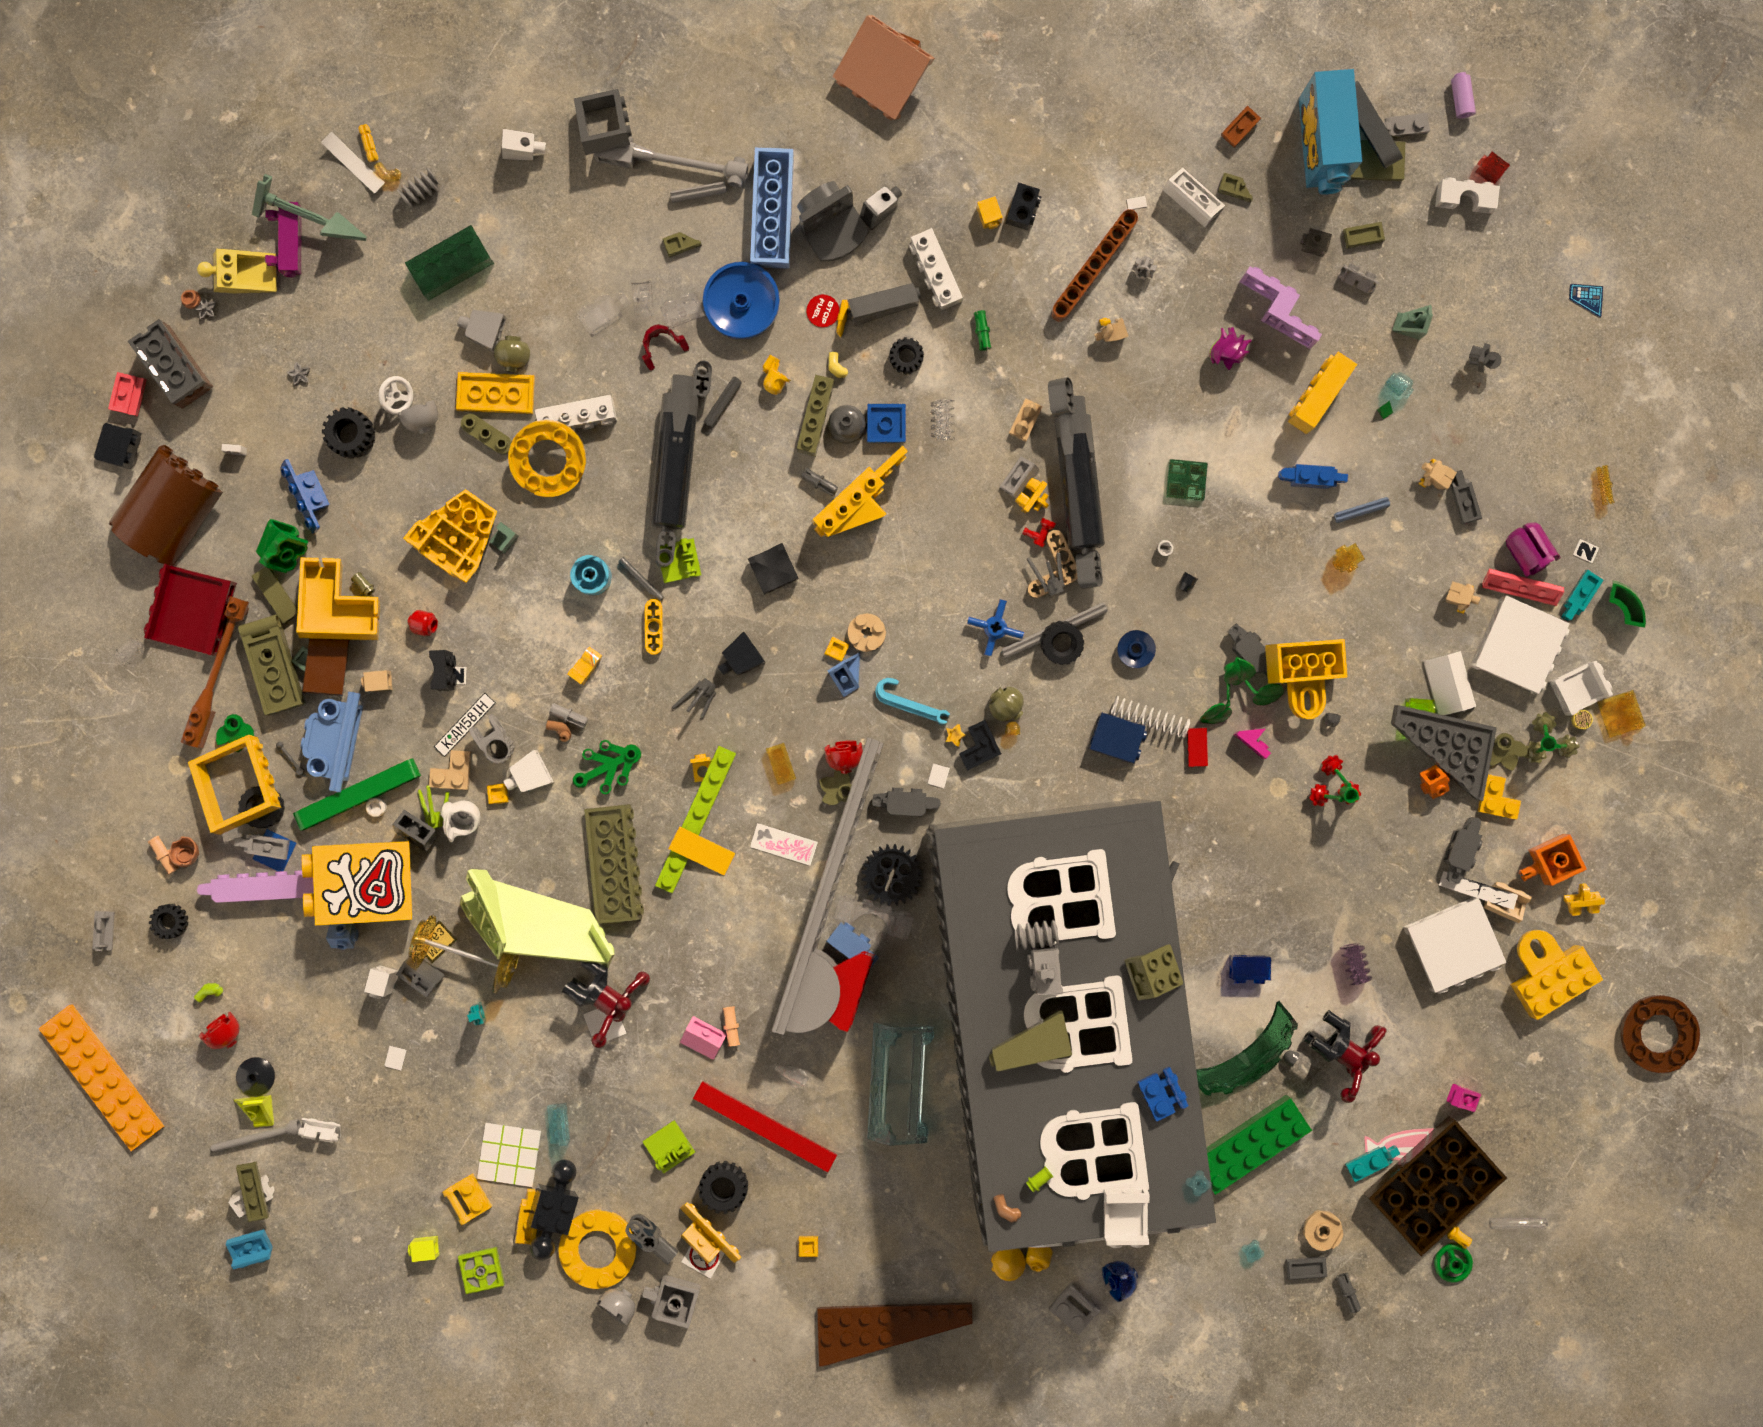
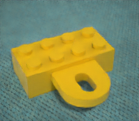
M1345 639L1265 645L1268 684L1287 682L1288 703L1292 713L1301 719H1314L1318 717L1326 705L1325 679L1347 678ZM1306 691L1310 694L1311 707L1309 711L1305 709L1304 693Z
M1542 930L1528 931L1518 941L1517 953L1528 974L1510 985L1528 1015L1533 1019L1539 1020L1603 980L1583 946L1574 945L1562 952L1554 937ZM1533 939H1537L1544 950V955L1541 958H1537L1530 947V942Z

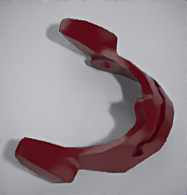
M660 324L647 329L642 341L645 349V355L642 356V360L650 371L655 369L649 350V344L653 337H658L660 333L668 334L686 352L689 351V346L684 335L677 336L670 327Z

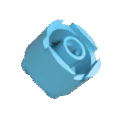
M585 555L575 561L570 572V578L574 587L586 595L594 596L603 593L609 588L612 573L607 563L593 555ZM590 571L595 574L592 580L587 578L590 575Z

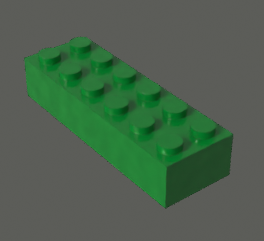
M1288 1095L1275 1101L1206 1147L1212 1192L1215 1195L1312 1131Z

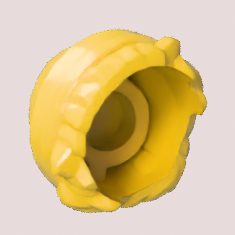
M1019 1248L996 1251L991 1258L993 1263L991 1270L1002 1280H1016L1024 1272L1026 1258Z

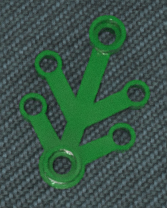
M609 740L601 741L599 746L602 751L610 750L621 754L616 758L595 753L592 749H585L582 753L585 760H595L604 764L587 773L575 774L573 784L578 788H584L588 785L590 779L608 771L604 783L600 786V792L602 794H609L612 791L611 785L617 767L624 763L622 774L617 777V783L622 786L627 785L632 764L638 762L641 758V750L638 746L630 744L624 748L612 744ZM604 742H607L609 744L608 749H604L602 747V744ZM630 750L635 752V756L632 758L628 756ZM587 751H591L592 756L590 758H587L585 756V753ZM622 776L626 777L624 784L620 782V777ZM578 777L583 778L582 784L577 782ZM604 785L609 786L608 792L603 791Z

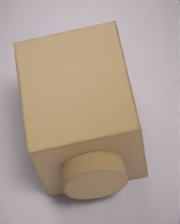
M391 671L363 672L364 677L361 678L362 688H365V692L393 690Z

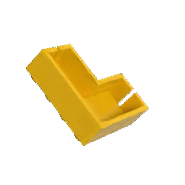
M301 557L297 634L299 638L379 640V598L341 596L343 571L341 559L322 558L324 567H321L319 558Z

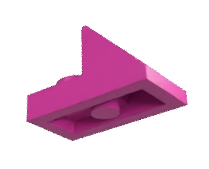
M1265 729L1236 731L1233 734L1262 759H1267L1271 754L1267 750L1269 747L1261 740L1259 742L1256 741Z
M1452 1084L1447 1102L1458 1108L1475 1112L1481 1094Z

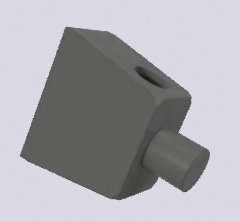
M884 186L863 203L860 217L871 230L876 228L895 210L898 198L902 196L901 190L897 186H894L891 190Z

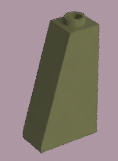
M1063 1011L1047 1017L992 1048L993 1053L989 1054L991 1066H996L997 1071L1072 1056Z

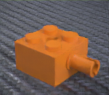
M1561 834L1529 849L1528 851L1534 864L1519 870V874L1523 875L1520 876L1523 881H1527L1539 874L1544 885L1553 886L1587 870L1571 835Z

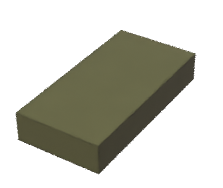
M1382 221L1343 229L1346 249L1385 241Z

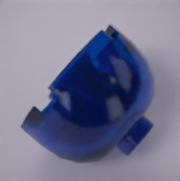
M1124 1261L1110 1262L1102 1267L1105 1285L1109 1283L1112 1289L1109 1293L1114 1300L1121 1302L1130 1298L1135 1293L1138 1273L1135 1268H1132Z

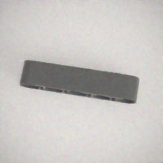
M1356 81L1359 127L1381 164L1386 169L1403 159L1402 154L1362 86Z

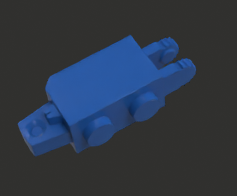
M1296 464L1292 468L1286 467L1278 472V478L1280 481L1291 482L1292 487L1329 489L1336 487L1337 483H1346L1348 481V474L1338 473V469L1332 466Z

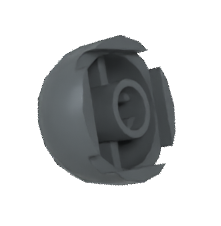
M839 406L829 416V432L840 443L850 444L855 442L865 432V417L855 406Z

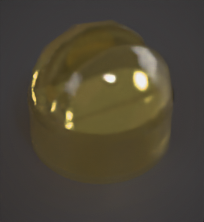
M1012 721L1006 725V735H1020L1021 729L1017 722Z

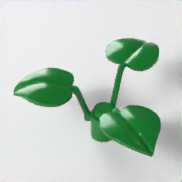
M1236 657L1234 662L1224 667L1227 703H1218L1210 707L1200 717L1199 722L1218 724L1231 716L1232 709L1229 708L1231 705L1230 684L1239 685L1244 681L1252 693L1256 695L1252 699L1253 703L1260 706L1269 705L1277 701L1284 694L1285 690L1280 684L1271 683L1256 691L1248 682L1256 673L1255 667L1248 661Z

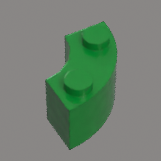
M1612 580L1608 598L1609 602L1616 604L1622 609L1625 624L1645 628V610L1638 595L1627 585Z

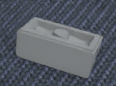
M1020 457L999 488L1016 499L1021 492L1024 494L1027 489L1025 487L1031 478H1035L1039 468L1029 460Z

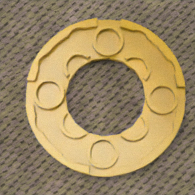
M539 420L527 424L515 435L509 448L508 463L514 479L523 489L525 488L537 496L555 497L567 493L578 484L585 470L586 452L581 439L570 427L554 420ZM541 440H552L563 447L566 453V464L559 474L545 477L532 469L528 455L535 443Z
M601 1209L589 1210L576 1216L572 1220L569 1234H562L559 1242V1258L566 1274L579 1285L592 1289L607 1288L620 1282L632 1268L637 1251V1245L627 1236L625 1231L628 1223L618 1214ZM629 1226L630 1233L634 1234V1232L631 1230ZM603 1231L614 1239L616 1255L608 1266L603 1268L590 1267L581 1260L579 1243L589 1232Z

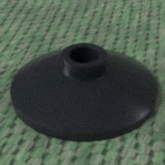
M252 1057L242 1062L238 1067L236 1081L244 1093L251 1096H260L272 1088L275 1081V1071L267 1060L260 1057ZM252 1074L256 1076L255 1081L251 1080Z

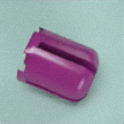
M1536 522L1527 523L1522 528H1517L1506 539L1508 550L1526 578L1530 574L1534 575L1547 568L1550 562L1558 561L1561 558L1541 525Z

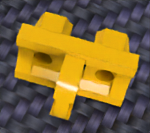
M1583 883L1578 886V894L1564 895V902L1568 905L1569 913L1572 916L1582 914V907L1586 906L1589 913H1599L1601 905L1605 904V898H1601L1599 892H1590L1587 884Z

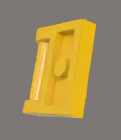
M473 1173L442 1191V1194L448 1198L458 1215L460 1225L467 1223L492 1207ZM457 1189L470 1210V1213L467 1215L453 1193Z

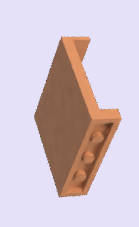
M867 15L835 71L833 78L837 80L836 83L841 87L851 89L852 94L857 98L867 100V104L873 109L877 110L878 108L883 111V115L886 118L896 120L901 117L900 113L925 70L933 63L935 58L875 16Z

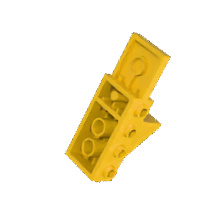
M905 447L899 448L875 472L868 467L811 520L816 526L814 530L820 537L825 536L827 538L875 521L886 515L885 511L873 498L877 497L884 490L882 486L885 483L880 477L885 479L893 471L891 467L894 464L897 467L907 458L905 454L908 451Z

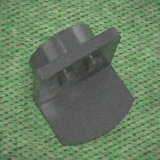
M835 181L827 182L809 192L797 205V209L801 213L799 215L801 231L821 262L834 261L849 255L863 243L869 232V229L853 206V192L849 185L840 189Z

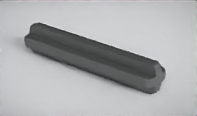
M732 377L705 418V425L711 428L714 426L742 384L740 379Z

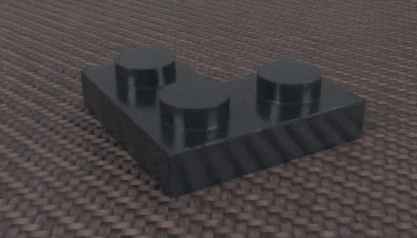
M986 720L968 727L975 746L959 753L967 771L1002 754Z

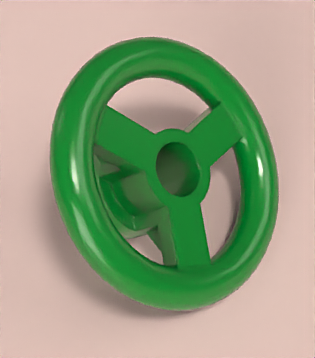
M1448 1244L1437 1252L1434 1266L1437 1274L1443 1280L1457 1283L1470 1275L1473 1268V1260L1470 1252L1461 1245ZM1454 1250H1458L1465 1255L1467 1264L1455 1256ZM1447 1252L1449 1256L1447 1265L1441 1269V1257ZM1457 1261V1265L1452 1267L1453 1262ZM1450 1271L1454 1274L1462 1273L1461 1275L1456 1277H1451L1447 1275Z

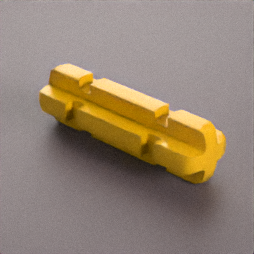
M367 124L360 125L358 129L361 134L364 150L366 151L367 160L375 162L378 160V155L375 151L376 148L370 134V128Z

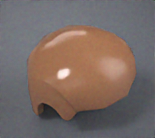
M181 836L178 841L172 842L171 849L169 850L170 860L180 867H188L194 864L199 856L198 845L193 839Z

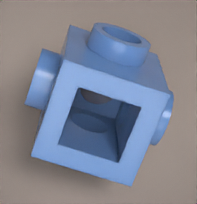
M353 923L329 925L326 939L331 948L340 950L354 948L355 941H358L359 931Z

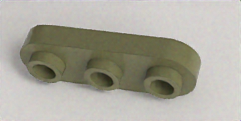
M467 414L462 418L461 427L465 432L501 455L508 454L512 442L508 436L474 414ZM469 420H473L472 426L467 425ZM484 431H489L487 437L483 436ZM501 441H505L504 447H499Z

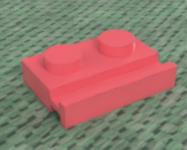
M117 372L108 409L138 417L147 380Z

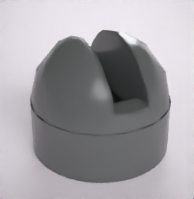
M1326 712L1325 724L1330 726L1332 722V727L1337 726L1341 715Z
M1289 1050L1284 1054V1061L1287 1065L1293 1067L1300 1054L1294 1050Z

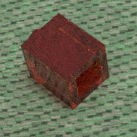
M1492 151L1488 156L1484 154L1477 162L1479 167L1475 172L1486 181L1495 184L1510 164Z

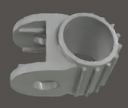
M491 714L488 716V722L494 731L483 737L478 728L473 726L469 728V731L478 747L484 751V756L487 757V760L496 764L499 762L504 763L514 753V741L510 739L511 737L507 736L505 728L497 717ZM493 740L503 741L508 747L507 756H495L490 748L491 742Z

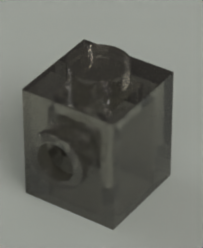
M1310 228L1301 237L1300 244L1303 245L1301 251L1324 257L1328 251L1332 234Z

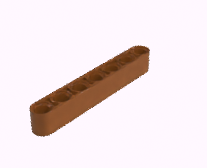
M1127 209L1120 215L1056 301L1051 312L1052 318L1055 321L1062 322L1067 319L1134 229L1138 221V215L1134 210ZM1125 217H1130V218H1132L1133 223H1131V224L1126 223V222L1124 221V218H1125ZM1119 232L1122 238L1116 239L1112 233ZM1107 247L1111 253L1104 254L1101 248ZM1090 263H1098L1099 268L1092 269ZM1084 277L1088 280V283L1083 285L1078 279ZM1073 292L1076 294L1077 298L1071 300L1068 298L1067 294ZM1061 307L1065 310L1066 313L1064 315L1057 314L1056 309Z

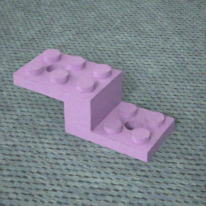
M1250 266L1241 278L1240 283L1272 301L1261 321L1311 349L1319 341L1322 334L1318 332L1319 330L1316 327L1307 326L1302 323L1300 318L1289 315L1300 295L1297 294L1294 288L1290 286L1285 287L1280 284L1277 278L1268 277L1263 274L1264 272L1261 269Z

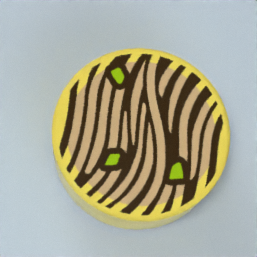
M1579 710L1578 713L1572 715L1571 722L1577 729H1587L1591 726L1593 718L1588 711Z

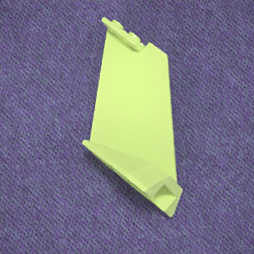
M468 870L466 881L472 891L462 895L459 904L468 920L498 960L502 958L503 953L600 963L609 969L615 955V950L612 944L607 942L603 929L599 927L589 909L494 881L487 870Z

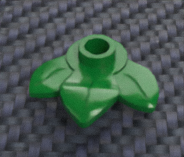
M231 714L225 719L224 725L217 730V745L231 743L247 735L254 736V730L251 725L244 723L240 715ZM234 720L238 723L236 727L232 726Z

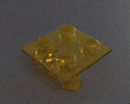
M1634 690L1597 702L1609 738L1633 730H1639L1646 726Z

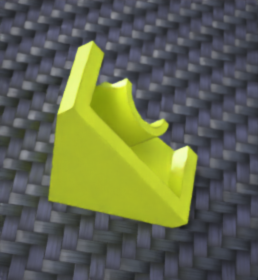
M271 1095L233 1099L254 1123V1128L274 1125Z

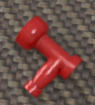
M1042 518L1040 521L1042 526L1040 533L1029 530L1026 527L1022 533L1034 539L1033 544L1042 548L1045 545L1044 540L1048 531L1054 529L1056 523Z

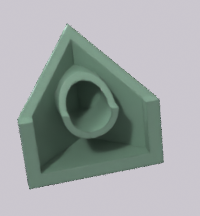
M1424 306L1405 313L1398 312L1392 331L1418 340L1422 339L1427 335L1433 317L1432 306Z

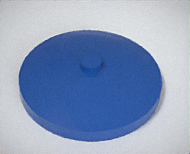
M734 262L719 268L709 278L704 289L703 307L709 322L718 332L730 338L749 339L762 334L773 324L779 311L780 298L774 279L766 270L753 263Z

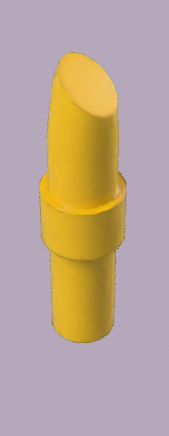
M847 300L841 301L840 312L837 318L836 332L840 337L843 335L845 322H847Z

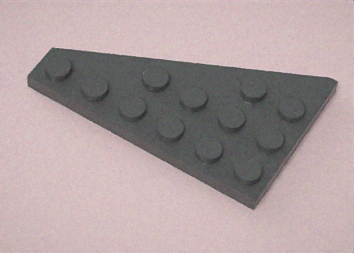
M1394 705L1391 725L1475 800L1483 801L1497 727Z

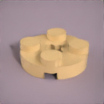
M860 614L849 624V641L859 651L870 652L876 650L885 640L886 630L884 623L873 614ZM868 627L870 628L872 636H867V638H864V634L861 633L862 629L866 630V628Z
M1316 1210L1304 1223V1237L1313 1248L1319 1251L1334 1249L1342 1241L1343 1229L1341 1222L1331 1212ZM1327 1226L1326 1230L1328 1231V1233H1323L1322 1236L1319 1235V1228Z

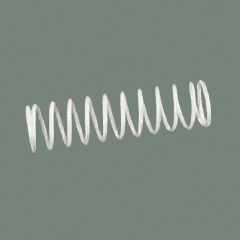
M1119 696L1116 697L1111 710V715L1114 714V716H1117L1121 710L1122 719L1128 713V721H1131L1135 715V723H1138L1142 718L1143 726H1145L1149 721L1150 728H1152L1156 723L1157 730H1160L1163 726L1164 733H1166L1170 729L1171 735H1174L1177 731L1178 737L1182 736V739L1185 738L1187 731L1189 729L1190 719L1187 720L1183 732L1179 736L1182 717L1180 718L1175 731L1172 733V727L1175 718L1174 714L1170 722V725L1165 731L1168 712H1166L1164 720L1161 726L1158 728V722L1161 713V710H1159L1158 715L1153 725L1151 726V719L1154 707L1152 708L1148 719L1144 723V716L1147 705H1145L1143 712L1137 721V713L1140 703L1137 704V707L1132 717L1130 718V711L1133 702L1131 700L1126 713L1122 717L1125 698L1123 699L1122 704L1115 715Z

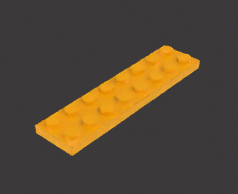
M73 1004L67 1006L39 1028L130 1151L135 1150L165 1127Z

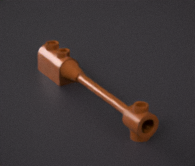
M232 596L229 598L224 613L228 618V623L206 687L191 709L181 739L183 744L196 748H204L216 713L211 710L213 689L236 622L243 621L249 611V602Z

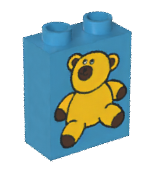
M1354 69L1314 72L1299 97L1306 188L1318 187L1319 194L1322 195L1342 191V185L1351 179V175L1362 163Z

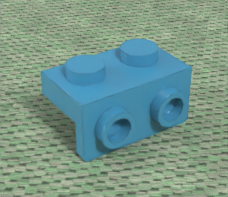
M264 1229L226 1241V1247L233 1259L231 1265L233 1270L245 1268L258 1262L262 1263L270 1259L273 1246Z

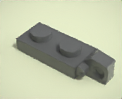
M1462 470L1456 471L1457 473L1453 479L1454 483H1451V490L1462 525L1482 519L1472 482L1468 478H1464Z

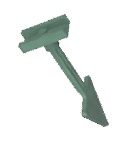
M265 174L263 182L258 181L252 210L253 216L259 218L265 212L268 204L324 225L320 232L321 236L366 241L367 236L340 213L336 212L331 219H326L321 215L271 194L272 176Z

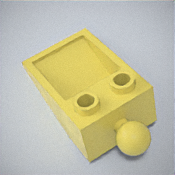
M216 249L213 253V266L208 262H201L197 267V272L202 277H209L213 274L214 292L233 294L277 292L276 266H267L265 263V255L276 256L273 253ZM228 275L230 277V281H226L224 277Z

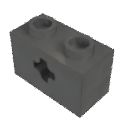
M403 810L392 824L397 834L425 852L428 851L438 837L434 828L406 810Z

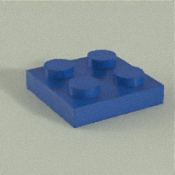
M867 404V443H906V404Z

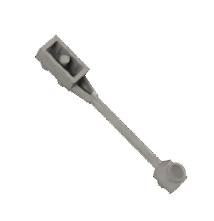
M629 137V146L597 152L593 155L596 162L634 168L635 161L655 160L724 173L726 180H728L727 184L733 187H742L743 183H746L749 167L745 163V159L741 157H734V161L729 160L726 165H719L655 153L650 149L637 145L631 137Z

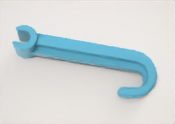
M885 678L878 682L875 693L880 702L936 721L940 725H947V721L941 720L940 717L942 715L949 717L950 713L948 711L938 710L885 692L883 690L885 684H899V681L896 679Z

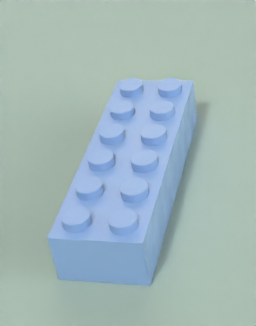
M755 147L750 263L756 264L761 268L790 269L794 172L793 149Z

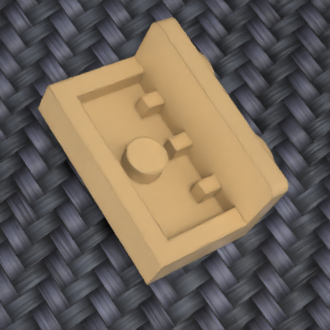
M1494 883L1492 887L1518 895L1514 910L1492 903L1489 900L1485 901L1483 908L1520 923L1523 920L1526 904L1531 901L1532 897L1521 890L1509 887L1505 883Z

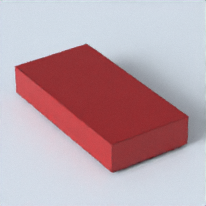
M1189 728L1187 731L1188 767L1208 766L1207 728Z

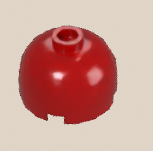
M854 740L835 742L836 746L830 747V744L824 748L825 757L831 768L841 771L842 774L851 773L852 769L858 767L863 752L861 742L857 745V742Z
M228 1012L227 1017L223 1014L212 1021L206 1027L208 1031L205 1034L201 1032L199 1038L209 1048L222 1049L226 1047L229 1049L237 1042L236 1038L240 1031L239 1022L231 1012Z

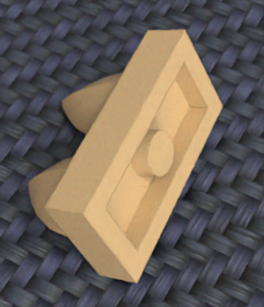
M1025 398L1009 434L1026 442L1043 406Z

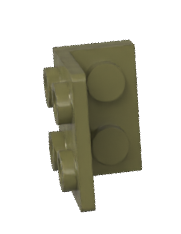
M1170 944L1164 945L1145 955L1129 957L1124 960L1138 1000L1156 998L1183 984Z

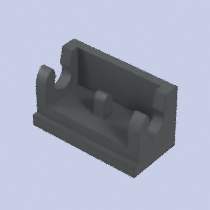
M415 952L403 962L396 973L399 978L426 998L444 977L442 972Z

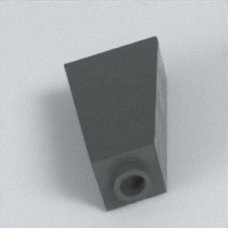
M910 283L847 300L848 310L855 327L918 306L921 294L918 287L915 288L914 284Z

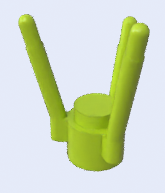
M427 785L426 790L430 812L427 810L422 791L418 790L425 815V823L432 828L443 827L444 818L440 815V811L434 812L430 786ZM449 792L445 794L444 803L449 801Z

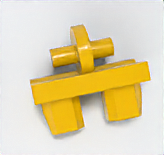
M1034 478L1028 481L1025 487L1033 492L1030 498L1021 492L1015 500L1022 507V512H1029L1035 502L1037 504L1033 509L1039 511L1041 507L1048 508L1049 504L1046 502V499L1049 495L1044 493L1041 498L1039 497L1047 486L1046 482H1039Z

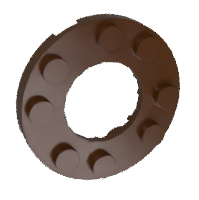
M1651 995L1638 1000L1627 1010L1621 1023L1620 1037L1623 1049L1636 1065L1651 1072L1669 1073L1680 1069L1688 1060L1690 1061L1693 1058L1700 1042V1028L1696 1016L1693 1015L1685 1003L1665 995ZM1654 1015L1668 1016L1677 1027L1678 1036L1676 1043L1665 1052H1653L1642 1041L1641 1030L1643 1024Z

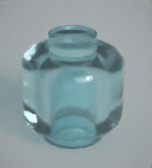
M1393 372L1384 384L1386 386L1385 391L1396 400H1401L1404 397L1408 399L1414 391L1411 388L1414 382L1402 372L1396 374Z

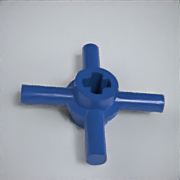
M999 599L995 616L987 621L973 617L968 618L967 624L984 628L985 634L989 637L984 655L992 657L996 639H1000L1004 635L1023 639V631L1008 628L1006 622L1002 619L1007 603L1005 600ZM995 623L999 624L998 627H1001V630H997L996 633L992 632L993 629L990 628Z

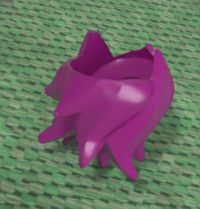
M1234 327L1228 328V336L1225 330L1221 328V336L1210 348L1209 357L1212 364L1216 362L1218 365L1220 361H1223L1226 368L1231 370L1234 363L1243 362L1246 354L1250 352L1246 350L1247 345L1252 340H1244L1245 335L1242 334L1237 338Z

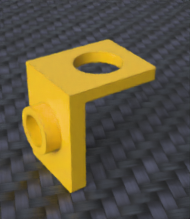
M706 754L694 755L695 759H690V763L693 765L694 782H701L704 778L698 775V768L700 766L708 768L710 765L711 757H706Z

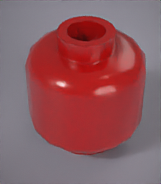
M423 610L414 611L409 616L407 622L410 631L421 636H430L438 627V620L432 612Z

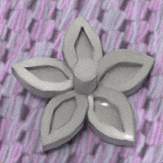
M202 297L201 305L199 304L194 308L200 311V320L205 318L206 314L210 317H215L212 309L215 308L217 303L208 302Z
M298 362L295 363L294 370L287 372L290 376L294 377V385H297L300 380L309 382L306 374L309 373L310 368L302 367Z

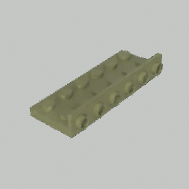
M631 805L584 809L595 919L597 923L642 919L644 907L640 899L642 888L638 880L640 868L636 860L638 849L634 841L636 830L633 827L634 811Z

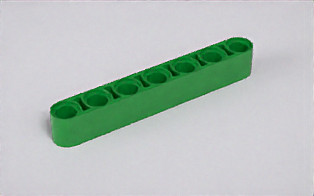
M411 758L345 788L341 792L332 794L294 812L293 816L300 831H304L372 798H376L421 776L414 758Z

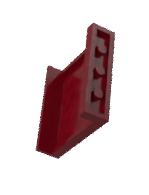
M164 564L159 571L160 580L154 590V602L149 608L150 617L144 627V638L216 656L227 622V617L224 613L230 596H234L237 583Z

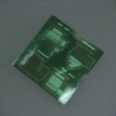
M1169 459L1165 498L1204 501L1208 463Z

